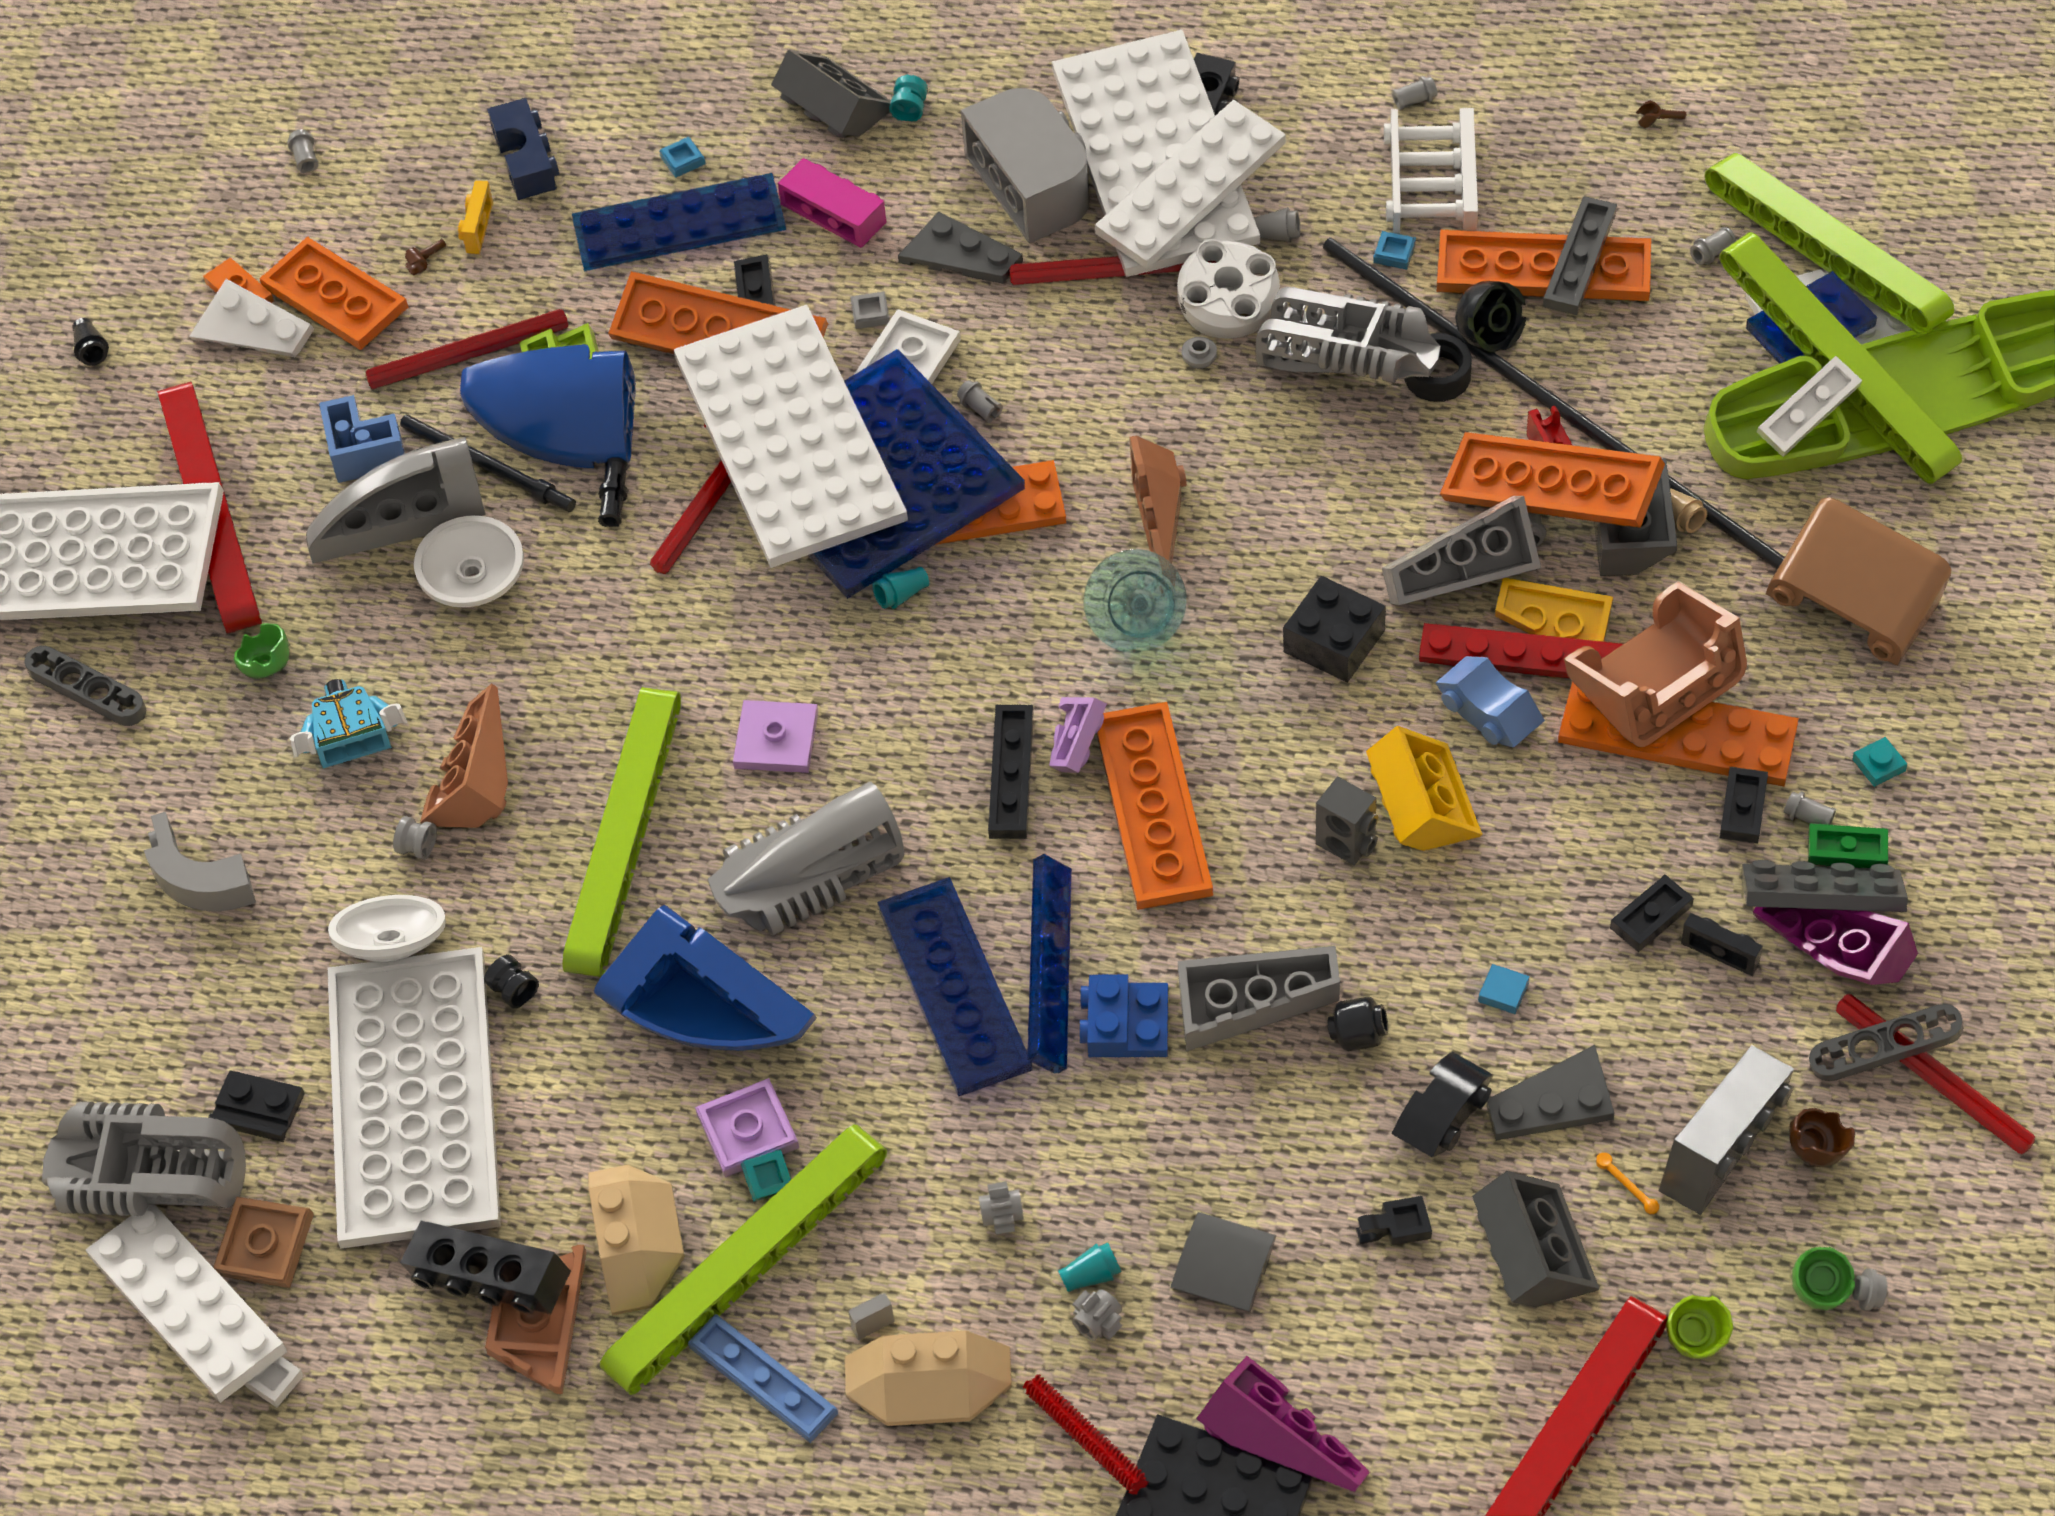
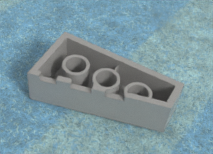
M1513 495L1382 567L1390 603L1403 605L1541 568L1524 496Z
M1336 946L1178 961V980L1186 1051L1338 1002L1340 998V977Z

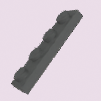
M1583 196L1543 299L1544 308L1578 315L1616 216L1617 204Z

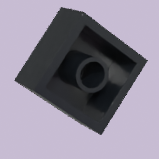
M1320 576L1283 627V652L1348 683L1385 632L1386 605L1324 576Z

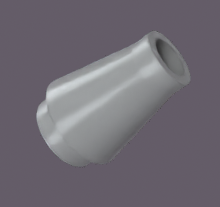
M1288 207L1254 217L1260 238L1291 242L1292 239L1300 237L1298 210L1290 211Z

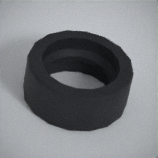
M1432 333L1430 335L1440 345L1439 357L1452 360L1459 366V370L1443 378L1410 376L1405 378L1404 381L1408 389L1417 397L1430 402H1445L1457 398L1466 391L1471 382L1472 355L1467 345L1457 337L1448 334Z

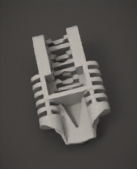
M1284 287L1277 292L1271 307V319L1266 320L1262 324L1256 337V361L1260 366L1290 372L1357 374V376L1362 377L1369 374L1372 379H1378L1381 376L1383 381L1395 383L1398 378L1405 379L1410 376L1429 377L1438 365L1440 345L1430 335L1425 315L1420 308L1408 306L1404 309L1402 304H1395L1393 307L1390 302L1386 301L1378 304L1376 299H1370L1368 302L1365 297L1358 296L1357 299H1354L1353 295L1345 294L1342 297L1295 287Z
M870 781L857 789L835 798L803 820L797 814L789 817L790 826L785 820L777 823L778 832L773 826L766 828L765 838L760 832L752 835L753 844L746 838L740 841L742 849H739L736 844L723 849L725 857L723 866L708 878V883L715 902L727 916L741 918L749 926L759 931L767 928L770 935L773 936L784 931L783 920L788 927L796 925L795 914H797L801 921L809 918L807 908L810 909L813 915L821 913L820 902L825 909H829L834 906L832 896H834L838 903L846 900L844 890L898 865L904 857L903 840L888 803L876 785ZM881 824L887 831V833L880 835L877 828ZM870 832L873 839L867 841L865 834ZM857 839V842H858L859 844L856 845V846H853V845H852V841H854V840Z
M80 1101L65 1113L58 1125L57 1135L50 1140L43 1159L42 1182L45 1186L49 1187L52 1197L55 1198L56 1208L60 1213L75 1214L78 1212L80 1214L91 1213L95 1215H102L104 1213L106 1215L118 1214L128 1216L131 1214L133 1216H142L147 1211L149 1204L229 1208L234 1205L236 1197L240 1196L244 1184L246 1171L245 1149L238 1132L228 1123L218 1119L165 1116L164 1109L160 1104H121L118 1102L108 1104L106 1102Z

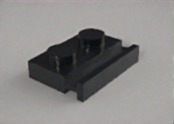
M229 1070L215 1101L216 1107L213 1114L210 1113L208 1118L224 1121L239 1132L284 1142L286 1132L294 1120L305 1093L303 1088Z

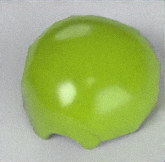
M1695 1295L1688 1296L1679 1303H1676L1671 1308L1665 1325L1668 1341L1680 1354L1693 1359L1709 1358L1722 1350L1728 1344L1734 1328L1731 1312L1720 1299L1715 1296L1702 1297Z

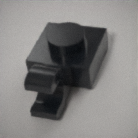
M1423 1196L1383 1202L1382 1214L1358 1217L1359 1227L1356 1228L1360 1244L1378 1241L1387 1235L1389 1236L1391 1246L1428 1240L1432 1237V1228Z

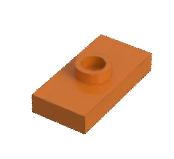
M231 257L203 276L205 283L216 293L224 281L228 279L270 303L274 302L272 293Z

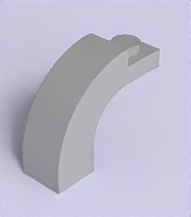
M166 812L151 816L154 831L149 832L148 836L152 848L144 850L155 880L169 897L184 906L202 911L233 910L256 903L249 874L241 854L213 862L190 860L178 851L174 831Z

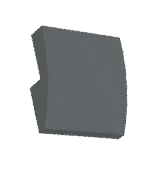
M1198 1212L1185 1242L1170 1288L1251 1312L1262 1274H1265L1276 1235Z

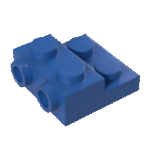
M1128 974L1089 975V986H1081V1009H1088V1020H1080V1044L1087 1043L1088 1057H1168V983H1129Z

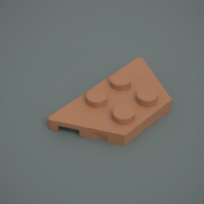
M585 1245L571 1247L573 1252L559 1257L571 1270V1273L551 1314L534 1311L533 1314H526L515 1309L511 1304L502 1302L499 1306H492L485 1345L487 1354L556 1394H563L587 1253Z

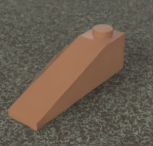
M1137 435L1131 436L1129 440L1132 484L1160 593H1167L1181 506V487L1187 486L1183 465L1177 466L1172 451Z
M492 683L469 702L453 737L458 743L451 750L449 756L443 759L440 769L447 771L440 787L437 785L431 786L423 808L421 824L427 821L434 823L436 827L479 828L490 818H497L506 806L504 797L508 778L498 687Z

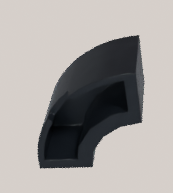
M1453 1051L1443 1057L1432 1068L1429 1075L1435 1078L1423 1094L1418 1091L1414 1092L1391 1133L1432 1158L1454 1148L1460 1138V1127L1476 1109L1480 1110L1484 1107L1492 1092L1488 1085L1493 1074Z

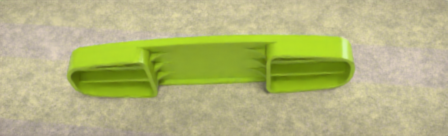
M2055 290L1992 300L1983 304L1978 314L1944 321L1926 334H1919L1914 330H1909L1861 345L1947 435L2017 412L2055 397ZM1809 356L1795 357L1721 389L1712 399L1703 428L1706 443L1718 466L1731 476L1745 480L1784 475L1833 465L1894 449L1847 399L1784 457L1757 433L1758 427L1822 369L1820 363Z

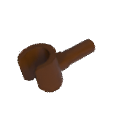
M1652 100L1645 102L1636 111V114L1644 115L1638 121V124L1644 128L1650 127L1657 119H1686V111L1661 109Z
M440 239L420 251L417 248H409L405 253L407 260L405 266L412 275L425 271L428 266L425 259L446 246L445 241Z

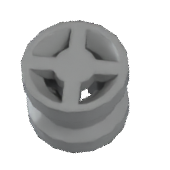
M402 817L394 833V851L403 855L411 852L414 853L416 858L428 859L436 842V825L427 821L420 824L416 823L414 818Z

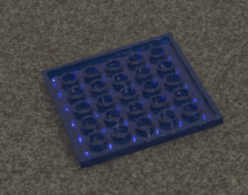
M898 349L844 380L905 506L908 521L808 555L847 599L882 578L884 574L897 569L1025 489L1024 479Z

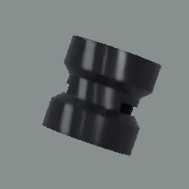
M504 955L495 960L486 971L484 977L485 984L494 992H501L502 1000L512 1009L520 1008L534 997L539 987V980L529 971H522L521 964L512 955Z

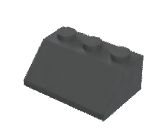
M788 49L771 83L772 87L781 92V99L792 105L802 106L807 117L818 122H825L829 125L827 130L840 138H846L847 135L860 137L890 113V99L826 56Z
M1666 458L1662 459L1665 466L1641 528L1594 522L1600 576L1637 575L1677 551L1678 546Z
M1505 1171L1472 1196L1478 1211V1220L1485 1229L1491 1246V1255L1498 1264L1504 1280V1290L1510 1297L1511 1302L1539 1307L1600 1289L1558 1183Z

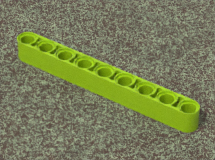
M1732 153L1705 171L1706 184L1715 195L1915 332L1926 334L1953 316V302L1943 290L1741 154Z
M1748 232L1721 251L1719 258L1727 273L1805 356L1817 360L1822 368L1837 356L1862 379L1861 385L1846 399L1924 482L1933 484L1962 463L1961 452L1955 443L1760 237L1752 232Z
M642 687L639 691L566 940L562 963L564 972L602 977L606 972L603 967L608 966L616 938L612 937L613 933L617 934L625 906L621 903L622 901L626 902L634 875V873H631V869L635 870L643 843V841L639 840L644 838L652 812V810L648 809L649 806L653 807L661 780L657 779V777L662 776L669 748H666V746L671 745L678 718H675V714L679 715L680 692Z
M855 1124L849 1126L619 1338L603 1355L600 1368L630 1395L638 1393L642 1389L640 1385L642 1383L644 1385L648 1384L672 1361L670 1359L671 1356H678L688 1346V1342L715 1314L718 1316L723 1314L731 1306L729 1304L730 1301L734 1303L760 1279L758 1277L760 1273L764 1275L789 1252L787 1250L788 1247L793 1248L818 1225L815 1223L817 1220L821 1222L844 1201L846 1197L843 1195L846 1193L850 1195L875 1172L872 1168L876 1167L878 1169L883 1164L887 1156V1149L860 1126Z

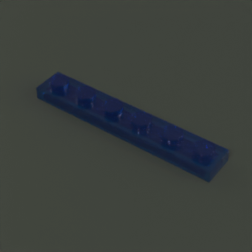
M1042 854L1033 859L1027 1060L1052 1073H1060L1067 1069L1072 868L1046 854Z

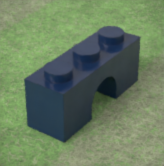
M526 98L487 108L492 132L500 153L519 150L504 155L508 175L517 200L556 190L554 177L560 176L555 157H548L547 153L551 152L546 133L539 134L538 130L542 129V124L537 109L530 110Z

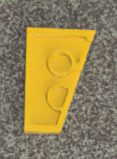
M1503 578L1495 609V617L1529 634L1605 642L1613 605V596Z

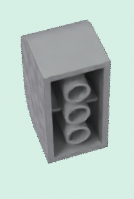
M1015 88L996 94L961 110L966 158L1029 244L1071 226L1082 219L1089 207L1085 143L1079 133L1074 134L1071 130L1065 114L1062 111L1058 112L1045 95L1032 89Z

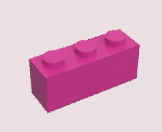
M802 158L778 182L782 206L860 248L887 223L884 200L878 195L857 187L850 180L842 179L829 172L824 166L814 164L805 158Z

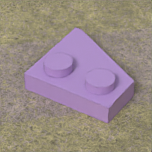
M1095 697L1061 698L1059 708L1066 711L1064 726L1059 724L1055 727L1050 767L1061 772L1079 773L1080 768L1088 761L1090 755L1089 746L1094 734L1100 730L1103 724V712L1107 703Z

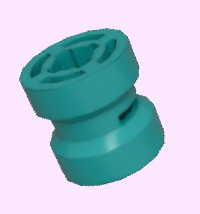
M902 75L897 78L894 85V96L889 107L890 113L897 120L916 122L923 115L928 85L918 76Z

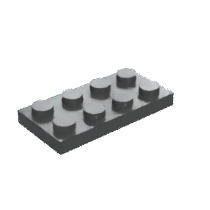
M1755 860L1752 864H1742L1741 878L1746 906L1907 912L1908 896L1900 869H1894L1890 865L1875 864L1871 868H1855L1848 863H1834L1831 867L1815 866L1813 863L1806 861L1793 862L1791 865H1776L1769 860Z

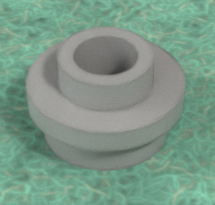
M1206 337L1191 338L1182 346V358L1192 368H1206L1217 357L1215 343Z
M1867 1268L1854 1281L1853 1297L1859 1301L1860 1309L1870 1311L1873 1307L1881 1308L1887 1295V1279L1884 1275L1878 1274L1875 1269Z

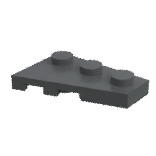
M938 212L898 254V262L906 265H911V263L926 265L928 269L936 271L946 269L961 272L966 277L1003 284L1010 277V266L1012 264H1021L1023 262V255Z
M1595 1045L1489 1098L1486 1103L1495 1140L1614 1120L1615 1114Z

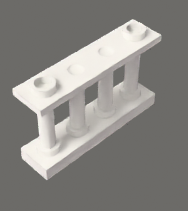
M1460 108L1459 122H1453V126L1398 127V109H1391V123L1384 124V144H1391L1392 201H1386V222H1393V233L1400 234L1401 218L1456 217V221H1462L1463 231H1477L1478 200L1474 108ZM1453 140V143H1459V148H1454V151L1399 152V141ZM1454 165V169H1460V174H1455V177L1400 178L1399 166ZM1455 191V195H1461V200H1456V203L1401 204L1400 192Z

